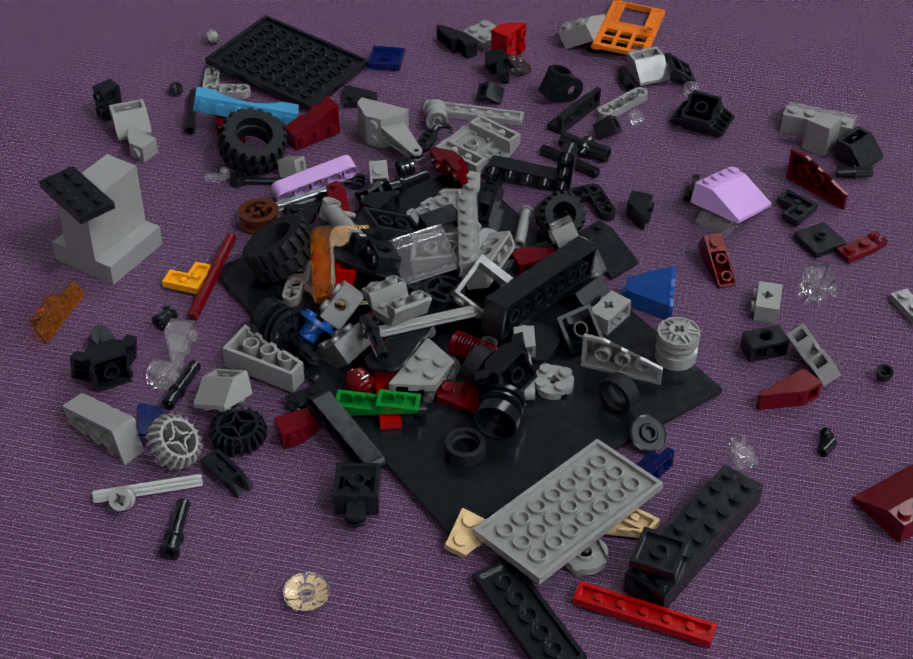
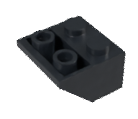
M859 126L836 140L833 157L851 167L853 165H856V167L872 166L883 159L884 156L874 135Z

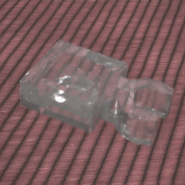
M741 435L740 442L735 441L733 436L730 437V455L736 469L757 467L758 459L752 445L746 446L747 439L744 435Z

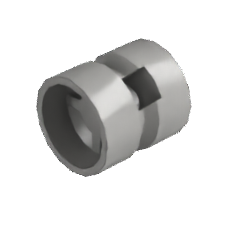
M439 99L428 101L424 108L428 128L431 129L438 123L448 124L446 104Z

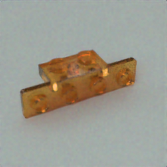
M75 280L70 281L63 292L46 296L42 306L34 311L35 315L31 318L30 322L35 327L34 332L45 344L50 342L85 295V292Z

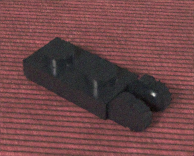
M219 448L200 459L201 465L226 488H229L236 498L242 495V491L236 482L240 481L247 491L253 489V484L244 474V471Z

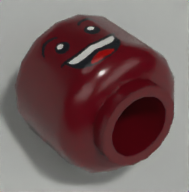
M352 368L345 375V387L349 391L374 392L376 388L375 378L365 368Z

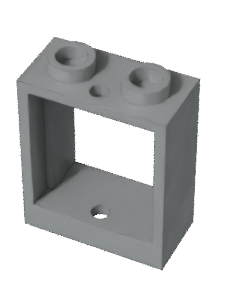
M483 254L476 259L451 293L454 302L458 305H464L465 307L473 305L476 311L475 318L477 319L482 317L484 309H481L460 293L476 269L482 270L499 283L500 287L513 279V277Z

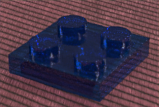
M373 46L368 61V68L400 71L405 56V48Z

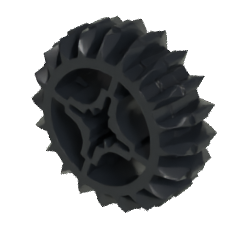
M243 406L240 409L233 407L232 410L227 409L225 413L218 412V416L213 417L209 427V437L213 447L219 448L225 455L231 453L233 457L236 454L243 456L244 453L251 455L252 450L258 451L259 446L263 445L267 436V424L263 415H260L258 410L253 411L251 407L248 409H244Z

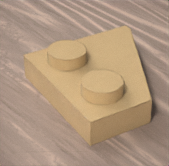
M462 508L443 548L464 559L474 549L484 544L473 535V528L486 519Z
M638 508L605 534L639 538L644 526L656 530L660 525V519Z

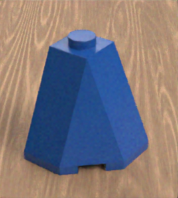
M669 266L627 277V285L622 287V296L631 300L632 308L664 320L672 317L676 266Z

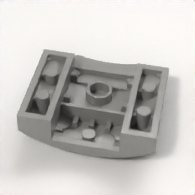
M479 115L469 122L468 125L462 126L452 136L440 141L441 143L436 145V148L456 152L463 157L468 171L480 172V175L486 174L485 169L490 157L497 155L509 158L521 143V134Z

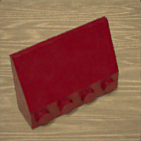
M913 464L852 497V501L898 543L913 536Z

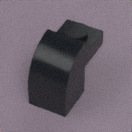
M502 49L485 52V66L491 75L497 73L498 78L503 84L509 83L510 69L515 68V64L507 52Z

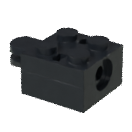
M336 463L333 490L334 513L344 514L347 526L359 528L365 524L366 514H379L382 483L381 463Z

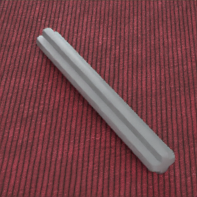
M470 305L412 318L394 326L384 324L378 327L382 338L476 316L475 307Z
M193 474L92 491V499L94 503L108 502L111 492L122 488L132 490L135 497L201 487L203 486V479L201 474Z

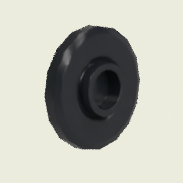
M640 415L629 424V440L638 451L646 454L655 453L664 446L666 431L663 424L656 417Z

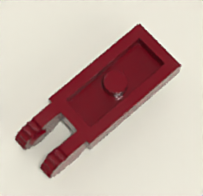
M874 231L869 233L867 237H862L838 247L836 254L850 264L876 253L887 245L888 240L885 237L879 238L880 233Z

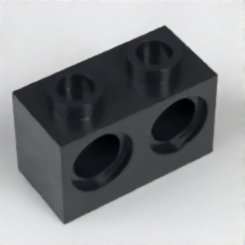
M108 79L93 86L96 113L106 121L111 120L109 105L122 103L119 85L113 80Z

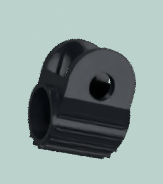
M553 64L549 66L538 90L542 95L554 102H558V100L571 102L581 95L583 82L575 77L567 67ZM574 86L573 92L568 93L569 88Z

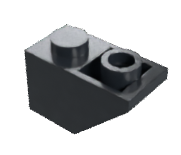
M632 190L627 203L626 215L640 230H644L646 223H650L651 213L655 209V202H652L653 194Z

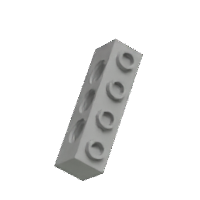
M511 232L489 233L480 246V255L483 254L498 267L502 268L516 248ZM477 268L466 283V287L468 290L489 288L493 279ZM468 270L462 271V278L465 276Z

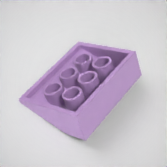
M728 167L696 182L690 203L736 223L771 207L772 204L750 178L736 167Z

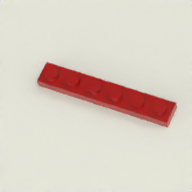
M583 581L579 582L572 600L574 605L709 648L717 628L716 623Z

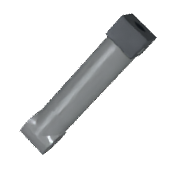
M324 197L318 214L319 218L330 223L348 244L347 250L352 255L364 256L365 246H367L369 239L374 240V238L369 233H363L350 219L356 217L354 212L343 211L340 208L341 202L339 200Z

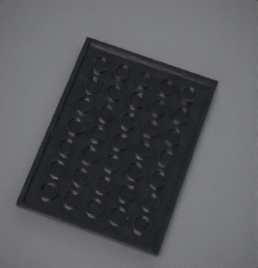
M267 15L260 18L205 58L206 64L293 104H298L308 111L311 110L310 107L313 105L317 106L324 101L323 98L325 96L330 97L369 65V60Z

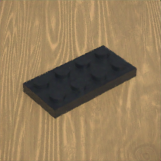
M74 166L39 181L40 188L80 224L115 209L114 201Z

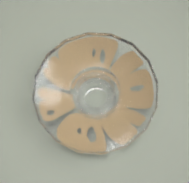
M312 572L298 573L292 576L283 588L285 602L288 606L300 611H310L319 608L328 600L330 594L327 580L323 576Z

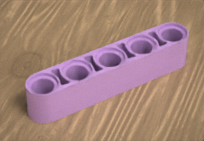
M343 155L280 179L272 184L271 190L277 201L324 187L334 181L343 182L357 175L358 168L349 155Z

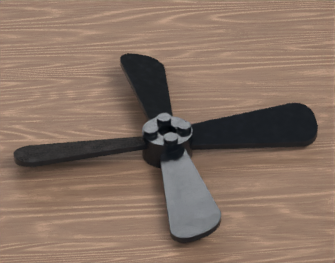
M491 228L480 229L479 246L482 245L489 233L497 231ZM341 246L332 250L331 257L339 264L382 281L390 276L375 274L364 256L352 255L347 250L348 246ZM459 264L454 266L448 276L436 275L427 279L425 283L398 271L397 276L405 280L407 291L412 293L421 290L432 298L428 312L420 316L465 307L455 303L454 298L451 296V293L462 280V271ZM466 284L460 291L463 295L469 291ZM471 300L481 309H484V304ZM472 317L460 320L482 334L490 336L481 331V318ZM532 320L528 321L524 325L534 326L536 357H531V362L536 364L544 363L551 359L557 350L559 334L550 326ZM432 327L389 336L383 341L390 355L388 360L379 362L372 350L365 358L366 368L382 373L401 369ZM513 333L501 341L498 340V343L502 345L511 342Z

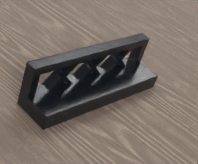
M596 87L547 123V129L559 135L570 129L600 105L601 88Z

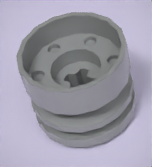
M669 317L663 320L657 329L654 354L656 362L662 367L673 371L691 368L697 360L701 333L699 326L694 321L684 317Z

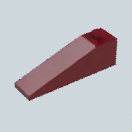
M792 148L786 178L844 210L848 193L809 156Z

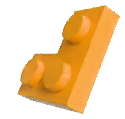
M195 262L188 273L170 269L162 280V286L197 294L211 265Z

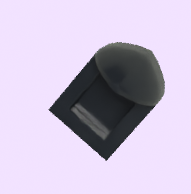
M95 326L88 336V341L94 345L116 338L106 326Z

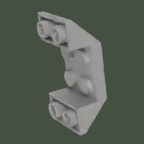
M396 275L388 276L385 278L386 280L381 282L369 283L367 287L362 288V293L374 316L389 326L397 325L427 313L432 301L431 296L421 290L414 291L411 295H408L405 280Z

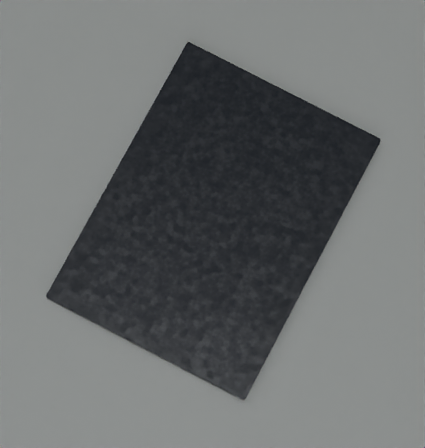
M440 175L400 192V207L393 212L407 215L408 210L418 208L420 203L429 197H436L442 189H462V185L459 181L455 182L452 175ZM501 200L500 207L490 222L478 220V222L482 225L481 229L491 228L497 232L510 231L514 240L520 214L504 200ZM360 209L353 211L356 214V217L352 218L354 223L357 221ZM326 222L312 229L316 234L327 239L329 231L333 227L329 222ZM529 223L524 248L544 241L551 242ZM328 243V250L326 252L332 253V250L338 247ZM401 250L402 262L400 263L399 271L415 278L411 265L412 250ZM243 257L224 264L218 278L251 315L257 305L266 298L274 297L283 302L282 293L287 278L272 283L259 281ZM356 270L354 287L362 292V288L367 287L369 283L381 282L382 280ZM444 271V272L440 273L439 275H446V273H445V271ZM310 272L301 301L292 308L298 312L302 309L306 311L308 308L317 314V320L323 322L324 319L320 317L321 309L319 308L325 299L329 300L333 295L331 293L333 290L332 283L312 281ZM420 278L417 280L422 283H425V281L429 278ZM483 288L472 289L467 292V296L471 300L484 304L487 292ZM365 297L355 309L363 315L372 311ZM338 300L335 302V305L341 308L346 303L343 300ZM558 300L531 320L550 326L558 332V348L551 359L544 363L570 368L574 377L573 391L568 396L567 394L562 395L561 399L550 400L539 396L538 391L535 389V400H526L525 410L513 437L507 440H495L483 435L486 441V453L480 464L471 468H459L447 461L444 453L446 436L457 428L467 427L475 430L477 428L471 412L464 409L457 411L452 409L451 406L438 403L437 390H418L419 394H421V401L426 402L427 414H423V417H414V414H400L402 428L380 430L379 415L351 416V418L382 453L386 466L449 535L462 508L487 519L596 439L617 450L630 443L628 428L634 418L640 415H651L664 425L720 395L722 388L695 364L691 368L682 371L668 370L663 367L661 385L630 378L639 390L640 399L638 404L625 414H617L611 411L602 402L598 387L612 373L581 366L582 351L570 356L555 318L571 309L561 304ZM631 309L630 315L608 336L602 333L605 339L660 365L656 362L654 356L657 332ZM347 320L346 323L343 325V327L346 326V325L349 324V323H351L352 325H354V323L351 322V321H349V320ZM460 320L434 326L436 335L428 339L433 341L455 361L454 369L443 382L468 383L460 376L465 360L448 353L449 341L458 330L479 339L486 335ZM326 331L321 333L316 342L310 344L313 347V351L316 352L319 349L317 346L321 342L331 339V334ZM460 335L458 336V338H457V340H456V342H455V344H454L453 352H454V350H455V346H456V343H457V341H458ZM371 344L352 362L339 369L322 360L318 362L317 366H310L305 359L299 357V360L303 362L304 374L313 384L323 381L326 389L335 398L338 389L349 391L345 387V375L350 369L363 367L374 377V371L369 370L365 366V358L372 351ZM292 345L287 349H283L287 350L294 357L298 355V351ZM532 363V365L536 367V370H538L540 368V365L544 363ZM613 386V389L616 392V394L620 398L625 400L624 395L620 392V390ZM397 387V391L410 393L408 387ZM459 443L453 449L458 452L467 453L476 450L477 447L471 443Z

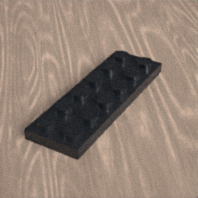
M506 559L472 573V580L528 659H587L585 652L529 577Z

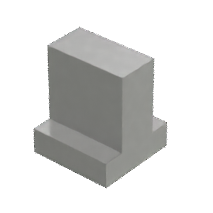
M106 154L82 172V174L114 201L115 209L80 224L57 203L63 234L52 241L57 260L114 285L160 247L163 242L160 226L145 220L136 165Z

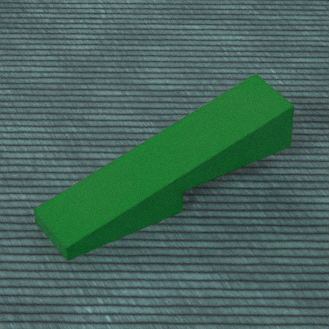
M338 389L336 400L350 416L418 414L421 394L379 389L378 394Z

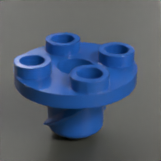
M307 308L306 311L303 309L300 311L306 317V322L299 331V336L307 343L314 344L320 334L325 331L331 335L335 333L332 330L334 328L332 324L326 320H323V322L317 320V314Z

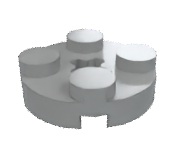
M548 363L540 365L536 372L538 377L534 380L535 389L538 391L539 396L545 399L557 400L561 399L562 395L567 394L568 396L571 394L574 388V377L570 368L550 365Z
M598 539L582 551L586 555L590 554L588 557H583L580 553L565 564V567L575 577L594 575L606 569L608 548L601 539Z

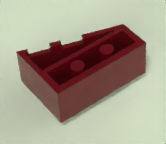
M325 96L323 98L324 101L317 106L313 105L310 107L311 110L304 116L301 114L285 126L287 143L296 151L340 133L338 104L329 96Z

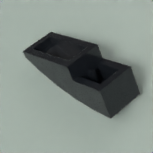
M440 24L436 25V39L450 52H459L466 59L477 56L476 40L454 28Z

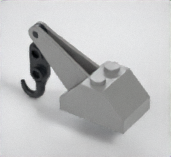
M363 97L357 102L358 130L365 143L379 148L391 146L407 157H411L413 161H420L423 158L422 153L427 152L438 139V131L440 129L446 128L450 134L453 131L451 125L438 123L431 129L425 130L416 141L409 130L408 109Z

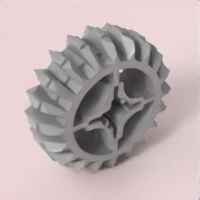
M172 412L167 415H161L158 419L156 418L148 427V434L145 437L148 440L146 446L151 448L149 454H154V461H160V467L166 465L168 470L175 469V471L187 469L200 457V450L203 447L200 443L202 437L197 435L199 430L194 429V423L188 422V417L182 419L181 414L174 415Z

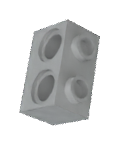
M570 215L549 224L550 230H548L551 241L553 245L557 243L559 248L579 236Z

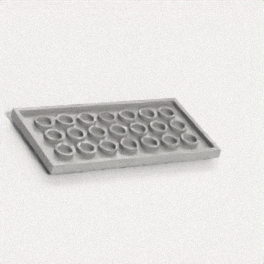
M596 439L473 528V535L540 585L663 489V482L599 439Z

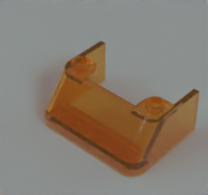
M369 224L317 226L311 231L313 298L318 304L321 305L325 299L329 300L333 295L331 291L336 285L334 246H342L348 242L349 229H369ZM363 299L359 305L369 304L366 299ZM338 300L335 302V305L345 306L346 303L343 300Z

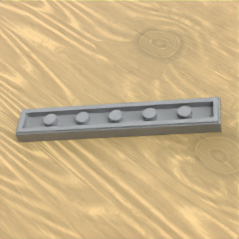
M430 100L425 101L424 106L422 108V114H425V105ZM444 102L446 104L447 117L473 120L482 115L499 124L521 126L524 119V112Z

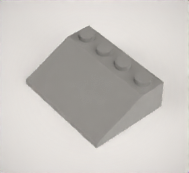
M790 102L784 110L780 131L804 136L807 118L841 116L838 138L854 129L858 115Z

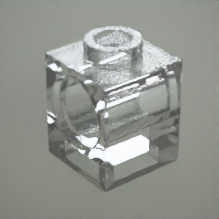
M153 359L145 372L148 387L169 391L170 386L175 384L180 377L177 363Z

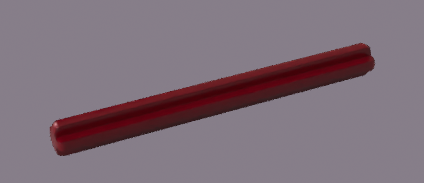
M227 233L188 312L191 320L199 318L237 240L234 233Z

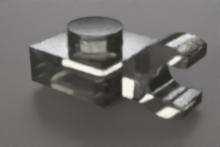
M515 54L509 55L515 64V68L510 70L516 77L531 73V66L524 59L519 60Z

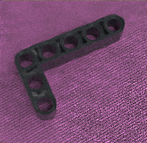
M565 142L558 157L557 168L494 155L490 157L485 173L489 178L497 177L502 181L552 192L568 189L571 187L574 179L578 147L573 142Z

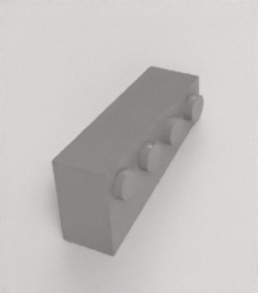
M246 324L222 348L224 366L230 369L247 370L248 376L292 393L305 381L302 361L285 350H279L275 343L267 342L258 332L253 333Z
M84 393L79 394L62 406L69 424L85 436L89 434L97 445L104 444L108 448L107 452L110 455L114 456L117 454L120 457L119 461L122 464L126 465L144 452L136 428L137 423L133 416L127 415L119 409H115L105 402H100Z

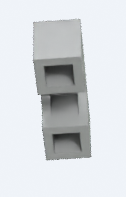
M804 323L786 334L794 348L822 382L823 386L841 376L835 363L825 350H822Z

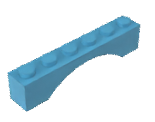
M203 87L196 88L193 111L224 117H229V114L234 111L237 113V110L242 108L244 110H247V108L258 110L259 108L263 109L264 112L272 113L273 117L276 116L284 127L297 118L299 112L298 104L287 102H246L228 97L214 89Z

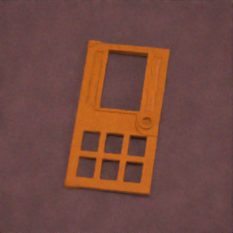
M613 0L591 44V48L627 55V52L637 51L631 49L632 46L643 49L651 48L666 10L622 0ZM624 9L650 13L645 26L619 22ZM607 31V32L616 33V35H615V36L606 35L605 32ZM626 35L631 36V38L629 40L625 38H620V36ZM640 38L643 41H645V43L635 41V39ZM602 39L612 41V44L601 43ZM617 43L626 44L627 47L624 48V47L616 46V44H617Z

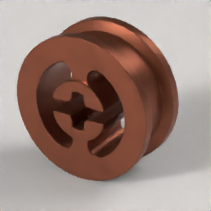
M254 198L241 204L238 209L241 229L245 233L253 235L261 227L269 224L270 221L276 220L279 217L278 204L268 198Z

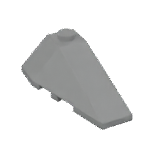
M584 333L581 366L608 373L620 372L629 378L661 385L662 366L605 338Z

